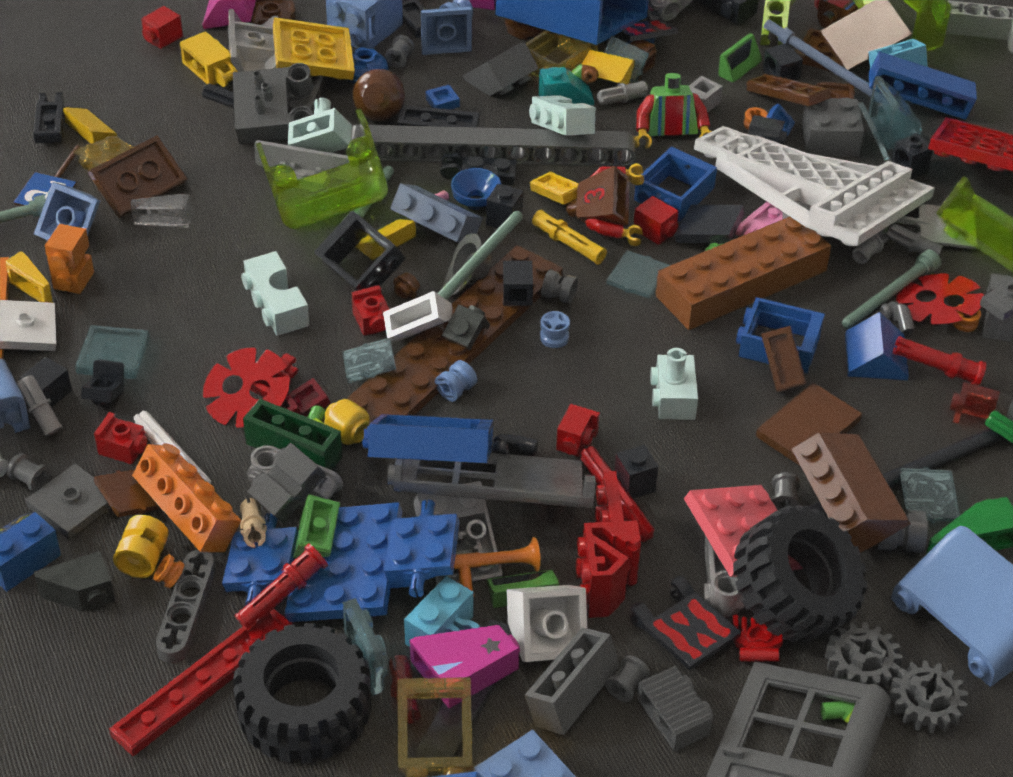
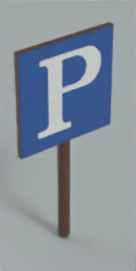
M75 146L54 177L35 172L13 202L14 205H27L29 201L34 200L33 197L43 194L47 198L52 182L74 188L77 182L60 177L79 152L80 146Z

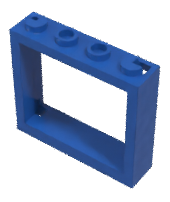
M381 414L367 426V429H364L362 444L363 448L368 449V457L487 463L492 452L493 420Z

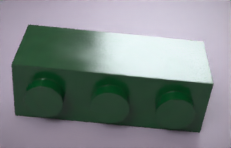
M259 399L243 418L246 444L254 448L270 445L280 450L286 448L291 442L315 464L330 470L343 457L340 430L263 399Z

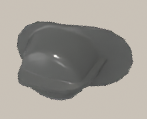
M471 233L466 235L459 242L443 287L482 246L481 238L477 234ZM491 254L451 296L458 294L466 285L472 286L476 281L486 277L491 267Z

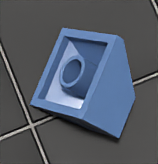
M471 7L421 10L422 55L472 51Z
M52 182L34 235L49 240L57 226L64 224L85 228L88 236L100 200L73 187Z

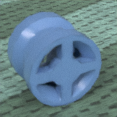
M551 311L544 314L541 318L542 330L540 331L542 344L549 348L565 346L569 341V317L559 311Z

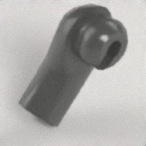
M895 301L881 306L880 312L887 319L891 318L894 321H898L900 331L904 335H910L915 332L912 315L908 306Z

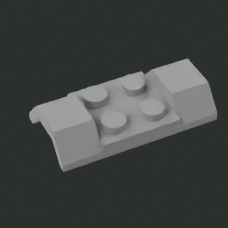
M229 9V53L231 62L238 72L276 68L273 21L274 17L278 18V16H272L262 25L241 22L235 10Z

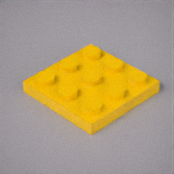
M274 17L273 36L276 68L290 67L295 63H304L309 67L311 76L320 75L339 80H353L355 70L349 28Z

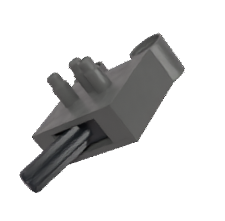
M295 63L290 67L233 72L234 92L210 83L205 84L202 90L203 98L234 109L235 131L239 144L255 143L257 140L275 141L288 139L289 122L313 115L310 108L306 106L296 107L290 112L289 93L297 97H306L313 91L314 86L311 72L304 63Z

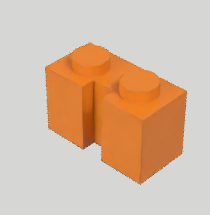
M59 224L45 244L54 289L81 294L93 275L92 257L89 254H85L89 248L85 228Z

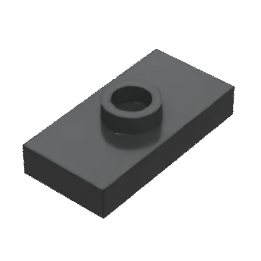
M1013 278L983 296L980 302V306L1002 321L1013 315Z

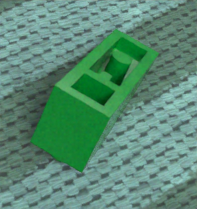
M1002 497L977 502L930 538L926 554L947 533L959 526L970 529L995 551L1013 547V506L1009 499Z

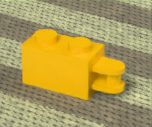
M205 31L180 42L182 63L206 84L215 85L218 83L222 87H226L229 82L233 81V72L238 71L231 62L229 50L222 46L216 38L214 39Z

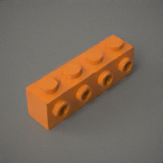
M168 443L163 445L148 444L132 476L200 552H225L241 523V519L233 512L232 506L220 498L214 491L215 488L197 473L195 466L188 463L182 457L177 447Z

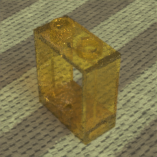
M548 30L525 43L538 66V69L531 72V74L538 78L540 69L565 67L572 71L579 64H582L589 50H598V45L575 38L572 39L571 37ZM556 49L570 55L559 64L545 57Z
M471 677L397 679L399 772H406V777H428V772L443 771V775L471 771ZM462 698L463 757L408 758V699Z

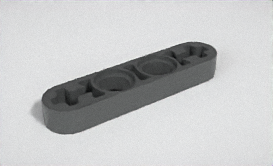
M195 550L187 554L183 561V572L175 584L156 638L158 656L163 662L169 664L178 663L185 659L189 652L215 575L214 558L210 552ZM200 564H204L200 566L199 577L196 576L195 568H198ZM190 587L200 590L197 595L192 597L182 595V592ZM179 614H187L191 617L189 621L183 624L172 621ZM173 634L177 635L178 644L174 645L172 649H167V647L172 646Z

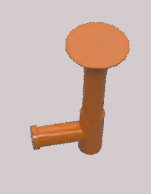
M533 537L531 543L521 549L456 554L454 570L458 569L460 584L473 591L471 568L506 563H526L533 566L534 570L538 572L541 561L539 544L537 539Z

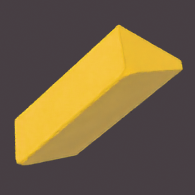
M589 50L582 64L594 66L599 73L598 78L626 85L630 83L635 60Z
M63 108L65 123L94 147L117 137L116 132L88 109Z
M398 219L377 231L397 247L416 237V223L413 220ZM369 236L363 238L355 246L371 260L381 256L385 251Z

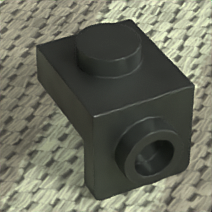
M458 304L442 336L450 342L471 350L481 329L485 328L488 330L491 324L485 318L486 313L472 305L466 308Z

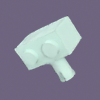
M316 99L314 101V115L289 122V146L329 153L351 147L352 124L335 108L330 109L331 101L329 99Z
M672 348L667 352V355H657L656 367H651V385H656V389L652 391V406L658 407L659 419L695 420L698 393L694 355H687L681 348Z

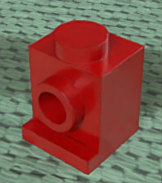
M380 286L351 292L353 315L363 335L366 336L385 331L386 326L383 312L390 309L381 293Z
M570 404L557 428L556 450L580 457L584 447H589L593 437L596 438L598 435L600 412Z
M109 412L94 432L98 455L132 464L137 456L144 452L147 446L144 426L115 417V413Z

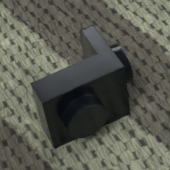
M96 359L93 362V378L82 386L81 399L92 400L94 404L106 405L113 402L124 392V363Z

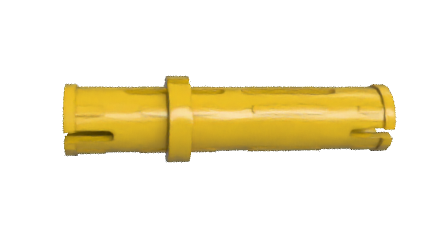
M538 210L533 216L532 224L548 233L552 240L561 241L597 265L605 259L607 250L604 247L599 246L584 235L568 227L567 222L564 220H557L543 210Z

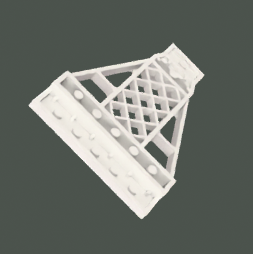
M725 126L695 140L694 150L704 153L706 157L717 158L715 167L719 171L805 227L815 230L817 234L825 237H834L848 246L860 245L933 197L934 187L911 180V168L890 161L880 166H873L809 154L763 137L745 134ZM794 201H800L811 205L810 211H808L807 209L800 206Z

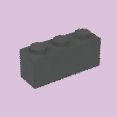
M582 627L525 694L535 727L562 735L569 730L606 684L609 676H612L620 666L611 634Z

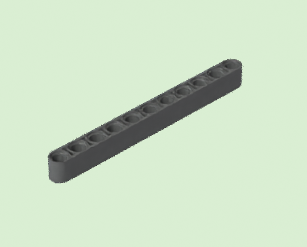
M354 125L351 127V147L345 148L348 156L358 157L359 160L442 162L444 154L453 152L459 153L462 157L505 158L517 160V164L625 167L633 164L636 159L635 137L625 131H595V134L563 135L550 129Z

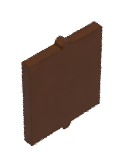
M135 469L123 472L116 470L115 473L94 477V483L117 517L138 513L144 515L145 512L161 509L132 476Z

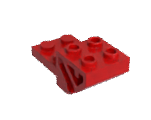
M616 471L603 472L602 485H597L596 487L597 504L600 506L595 507V523H584L583 537L577 538L578 556L582 558H576L577 578L582 579V584L579 587L586 588L588 618L609 617L625 600L626 584L634 586L638 578L641 550L638 520L624 521Z

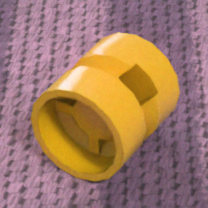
M135 515L130 518L113 556L114 565L121 572L131 577L146 578L151 576L169 536L165 524L147 515Z

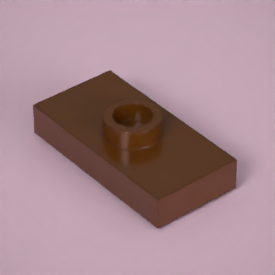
M787 326L762 333V340L777 392L806 385L807 381L792 327Z

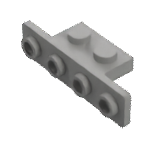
M257 140L254 144L256 165L276 168L272 174V185L324 194L332 178L356 183L360 179L358 157Z

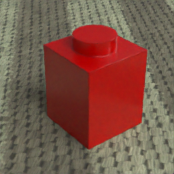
M165 6L141 18L144 39L160 49L183 37L181 15Z
M651 196L635 208L634 225L642 229L643 236L659 245L676 233L679 210Z

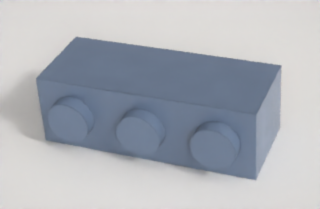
M402 183L399 185L390 208L456 242H460L466 235L471 233L477 234L483 219L418 186Z

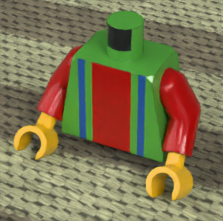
M666 74L665 86L653 87L651 94L645 97L637 109L636 131L639 132V135L635 137L636 148L639 147L640 138L645 139V148L647 149L652 144L651 136L698 134L699 129L701 130L700 138L712 132L708 129L710 121L707 108L698 94L691 92L689 86L681 85L680 74Z

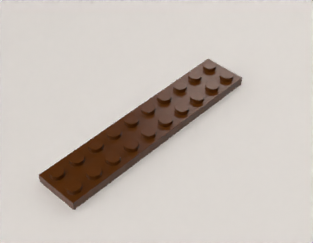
M516 245L489 270L485 278L476 281L452 303V315L458 304L466 308L472 305L486 313L485 318L491 324L488 330L485 328L481 329L471 350L450 342L442 336L449 321L420 332L393 356L395 369L376 375L373 374L347 399L352 400L367 411L370 416V423L381 414L414 416L439 393L437 390L438 385L435 384V379L438 375L445 371L448 372L450 366L458 360L470 364L530 307L503 306V261H532L533 303L542 296V284L548 270L557 271L563 276V268Z

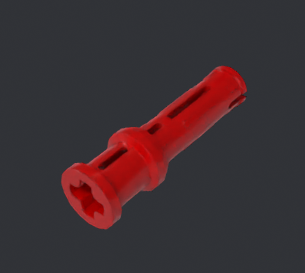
M901 336L897 338L894 344L897 348L894 347L892 352L894 355L945 371V375L948 378L953 379L957 377L969 381L971 386L974 387L980 385L986 371V362L984 361L975 362L963 358L962 354L958 352L950 355Z
M308 543L304 547L305 551L291 564L286 563L283 565V569H281L283 573L234 615L248 632L296 588L300 590L307 586L306 581L320 568L325 569L328 567L326 560L311 544Z

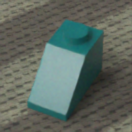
M551 67L549 69H540L539 96L561 95L572 99V104L585 103L594 105L589 85L567 68Z

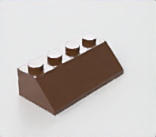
M817 433L792 448L828 518L832 517L839 522V527L842 531L847 530L852 537L850 541L854 547H858L860 553L911 524L859 434Z

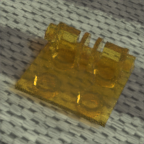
M108 136L103 140L74 150V154L80 156L79 163L82 168L90 170L135 146L125 143L119 137Z

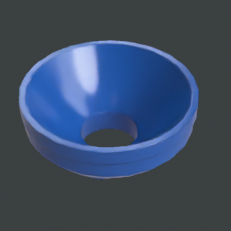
M364 47L356 49L352 53L355 70L353 80H347L355 84L359 77L369 70L385 69L389 71L386 58L374 49Z
M470 168L460 171L453 177L451 190L453 197L459 203L469 207V209L479 210L487 206V198L496 185L501 184V181L492 171L482 168ZM471 196H481L482 198H480V199H472V198H469V197H471Z

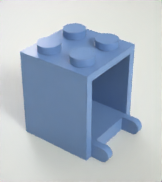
M326 0L327 25L349 28L351 46L357 49L361 47L367 49L374 48L403 25L402 0Z

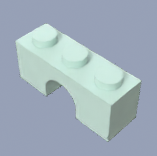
M561 95L532 97V104L529 108L530 118L532 119L531 123L563 135L595 134L596 107L585 103L572 104V99Z
M277 252L244 260L245 273L241 274L242 282L246 290H251L255 307L262 309V316L266 326L271 325L276 336L310 326L308 304L298 287L288 289L287 269Z

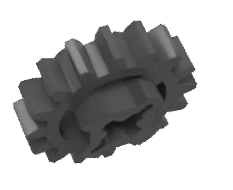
M852 622L849 623L848 631L839 627L837 628L836 636H830L825 653V658L828 659L827 669L836 670L834 678H844L848 681L868 685L874 684L879 686L881 683L883 686L889 687L891 679L897 677L902 662V655L898 654L900 645L896 643L891 644L893 637L891 633L884 636L881 635L880 626L870 630L867 622H863L862 628H857Z
M923 661L922 667L918 668L911 662L909 663L908 670L900 668L897 677H893L889 696L891 702L895 703L893 712L894 714H904L902 720L904 724L910 721L915 722V730L917 731L923 725L927 726L930 733H934L936 726H939L946 732L949 729L950 723L957 726L961 716H964L968 692L962 690L964 682L963 680L952 679L954 675L953 670H949L946 673L941 671L942 664L940 663L935 668H930L928 662ZM931 694L929 700H926L927 695Z

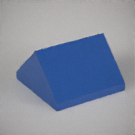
M881 312L845 332L848 377L908 380L907 358L892 353L893 348H897L894 345L899 336L905 338V335Z

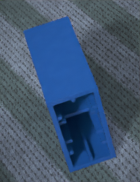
M496 0L495 15L598 45L646 18L649 0Z

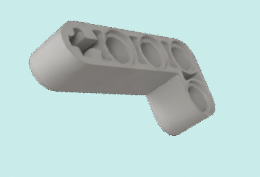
M949 0L941 1L938 4L934 21V29L945 34L1008 40V49L1013 53V7Z

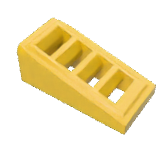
M20 251L6 260L9 282L39 302L53 303L49 282L24 252Z

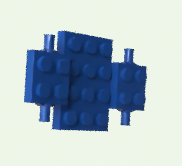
M428 499V504L426 500L422 501L420 516L401 518L402 509L399 502L339 507L331 554L328 557H323L328 563V567L325 569L320 568L306 581L307 586L300 590L296 588L288 595L285 609L287 620L290 622L387 615L391 588L410 587L409 594L412 597L417 598V594L419 597L423 596L426 579L435 576L453 575L460 524L457 514L434 515L436 503ZM266 513L264 516L266 524L263 525H266L267 530L265 533L266 539L261 546H258V542H255L254 548L248 546L244 541L241 531L235 532L232 539L222 585L226 592H248L245 606L283 573L281 571L283 565L286 563L291 564L295 560L293 555L298 529L297 527L276 529L278 518L272 513L270 515Z

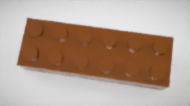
M789 216L659 270L656 297L688 330H691L753 303L756 297L763 299L827 271L831 245L817 234L815 230L805 227Z

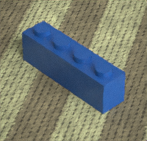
M880 51L869 71V89L965 120L977 100L975 82Z

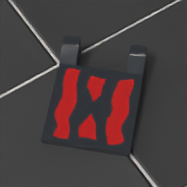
M650 11L647 13L649 21L637 22L617 33L629 41H637L678 34V28L660 19L657 11Z
M679 575L670 582L674 586L670 590V595L680 602L655 618L643 602H636L630 607V610L633 612L630 616V621L636 627L645 629L691 671L741 637V631L693 590L689 582Z

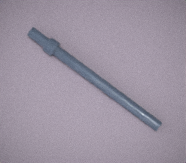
M770 19L765 22L764 28L776 35L783 44H790L885 107L890 103L891 97L869 89V83L796 37L795 32L789 28H782Z

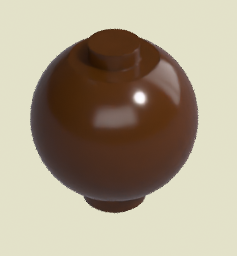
M373 69L361 75L355 83L353 100L357 110L365 118L372 121H386L400 112L405 101V90L401 80L394 73L385 69Z

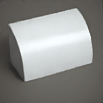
M433 291L383 312L387 338L393 342H398L449 321L452 316V304Z

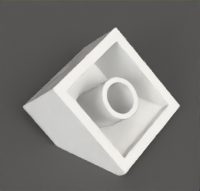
M560 585L507 589L508 625L512 636H514L520 646L519 654L523 662L556 659L582 627L587 628L586 588Z

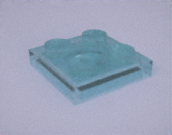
M356 598L342 602L345 635L352 639V645L356 644L360 647L364 654V659L368 662L371 696L384 692V677L388 675L383 656L387 654L384 641L380 635H374L371 616L367 609L362 610Z

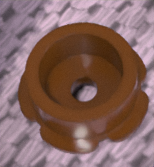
M404 272L393 279L394 291L399 297L403 299L410 297L413 299L417 296L416 292L420 289V283L412 274Z

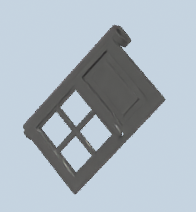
M491 453L488 462L485 464H496V473L461 470L462 462H455L454 469L419 466L420 460L397 458L395 465L389 464L388 484L394 485L393 490L395 492L593 508L595 476L585 475L582 490V461ZM418 473L453 476L452 483L419 481L416 479ZM459 477L495 480L494 487L459 484Z
M754 662L706 777H864L885 716H891V699L885 690L878 685H868ZM768 686L807 693L797 720L758 712ZM816 695L855 703L846 730L806 722ZM754 720L793 728L783 756L744 748ZM802 731L842 739L832 767L792 758Z

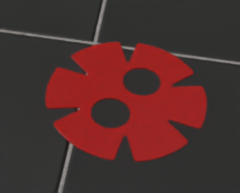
M941 273L919 277L924 287L911 282L898 292L896 302L914 303L908 307L912 319L921 322L929 314H932L931 324H949L962 320L956 310L970 316L975 314L981 308L980 302L984 294H966L979 289L980 286L963 276H958L948 284L949 274ZM929 290L935 292L937 296L933 301L921 302L916 299V295L921 291ZM950 295H959L964 298V303L960 306L951 307L944 304V299Z
M251 347L228 354L226 358L231 370L217 363L208 374L204 383L203 398L220 396V398L206 406L210 416L217 422L226 425L237 411L236 427L242 428L244 427L243 418L259 400L251 397L249 392L251 385L259 380L267 381L270 385V391L262 399L281 406L289 390L290 377L272 378L287 367L284 361L277 354L267 349L257 363H255L256 348ZM232 375L241 377L243 385L237 393L227 394L223 391L222 385L227 377Z

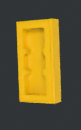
M548 172L532 180L530 188L533 192L565 205L577 199V186L579 183L553 172Z

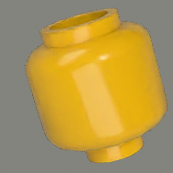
M342 399L328 406L325 411L324 424L340 430L342 444L351 445L363 441L364 429H367V426L370 424V416L365 409L352 400Z

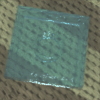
M91 325L75 365L76 374L93 375V362L96 359L124 363V378L136 379L150 339L149 330Z

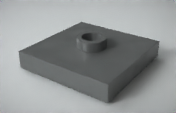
M73 464L25 499L29 509L36 512L68 539H71L111 509L94 483V477L77 464Z

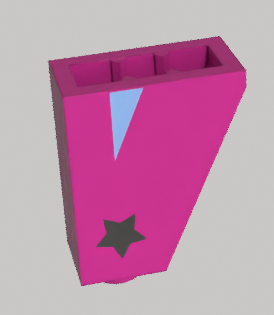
M499 625L418 636L409 640L411 662L448 708L453 707L519 669L520 646L514 636L511 634L507 635Z

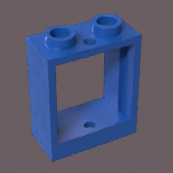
M670 147L641 174L644 176V183L635 185L634 200L642 204L651 196H654L679 210L677 221L680 222L691 205H698L715 188L717 167L674 147ZM668 176H671L692 187L680 197L658 187V185Z
M756 297L753 307H747L743 319L745 327L740 326L737 333L736 344H740L739 357L769 364L762 337L755 336L757 326L761 325L774 329L791 326L794 334L805 336L802 346H797L804 373L808 374L821 336L825 314Z

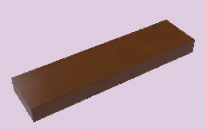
M769 74L761 75L746 82L747 91L806 106H812L831 98L830 89Z

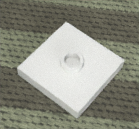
M0 300V349L55 351V303Z

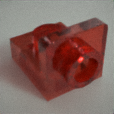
M964 382L961 393L954 392L949 409L955 411L953 422L959 424L961 413L987 419L996 408L1000 391Z

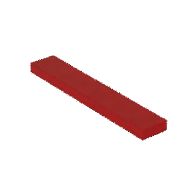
M273 609L249 632L244 627H241L110 727V736L127 752L135 756L234 678L235 670L239 667L238 662L245 652L250 653L249 647L256 640L260 639L263 641L265 634L275 629L277 632L282 631L284 626L292 625V623Z

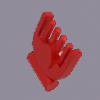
M733 615V625L737 629L738 615ZM742 617L741 637L734 641L736 647L740 648V661L779 662V648L782 647L784 642L782 634L776 636L767 631L768 627L765 624L760 625L753 617L751 618V627L747 629V618Z

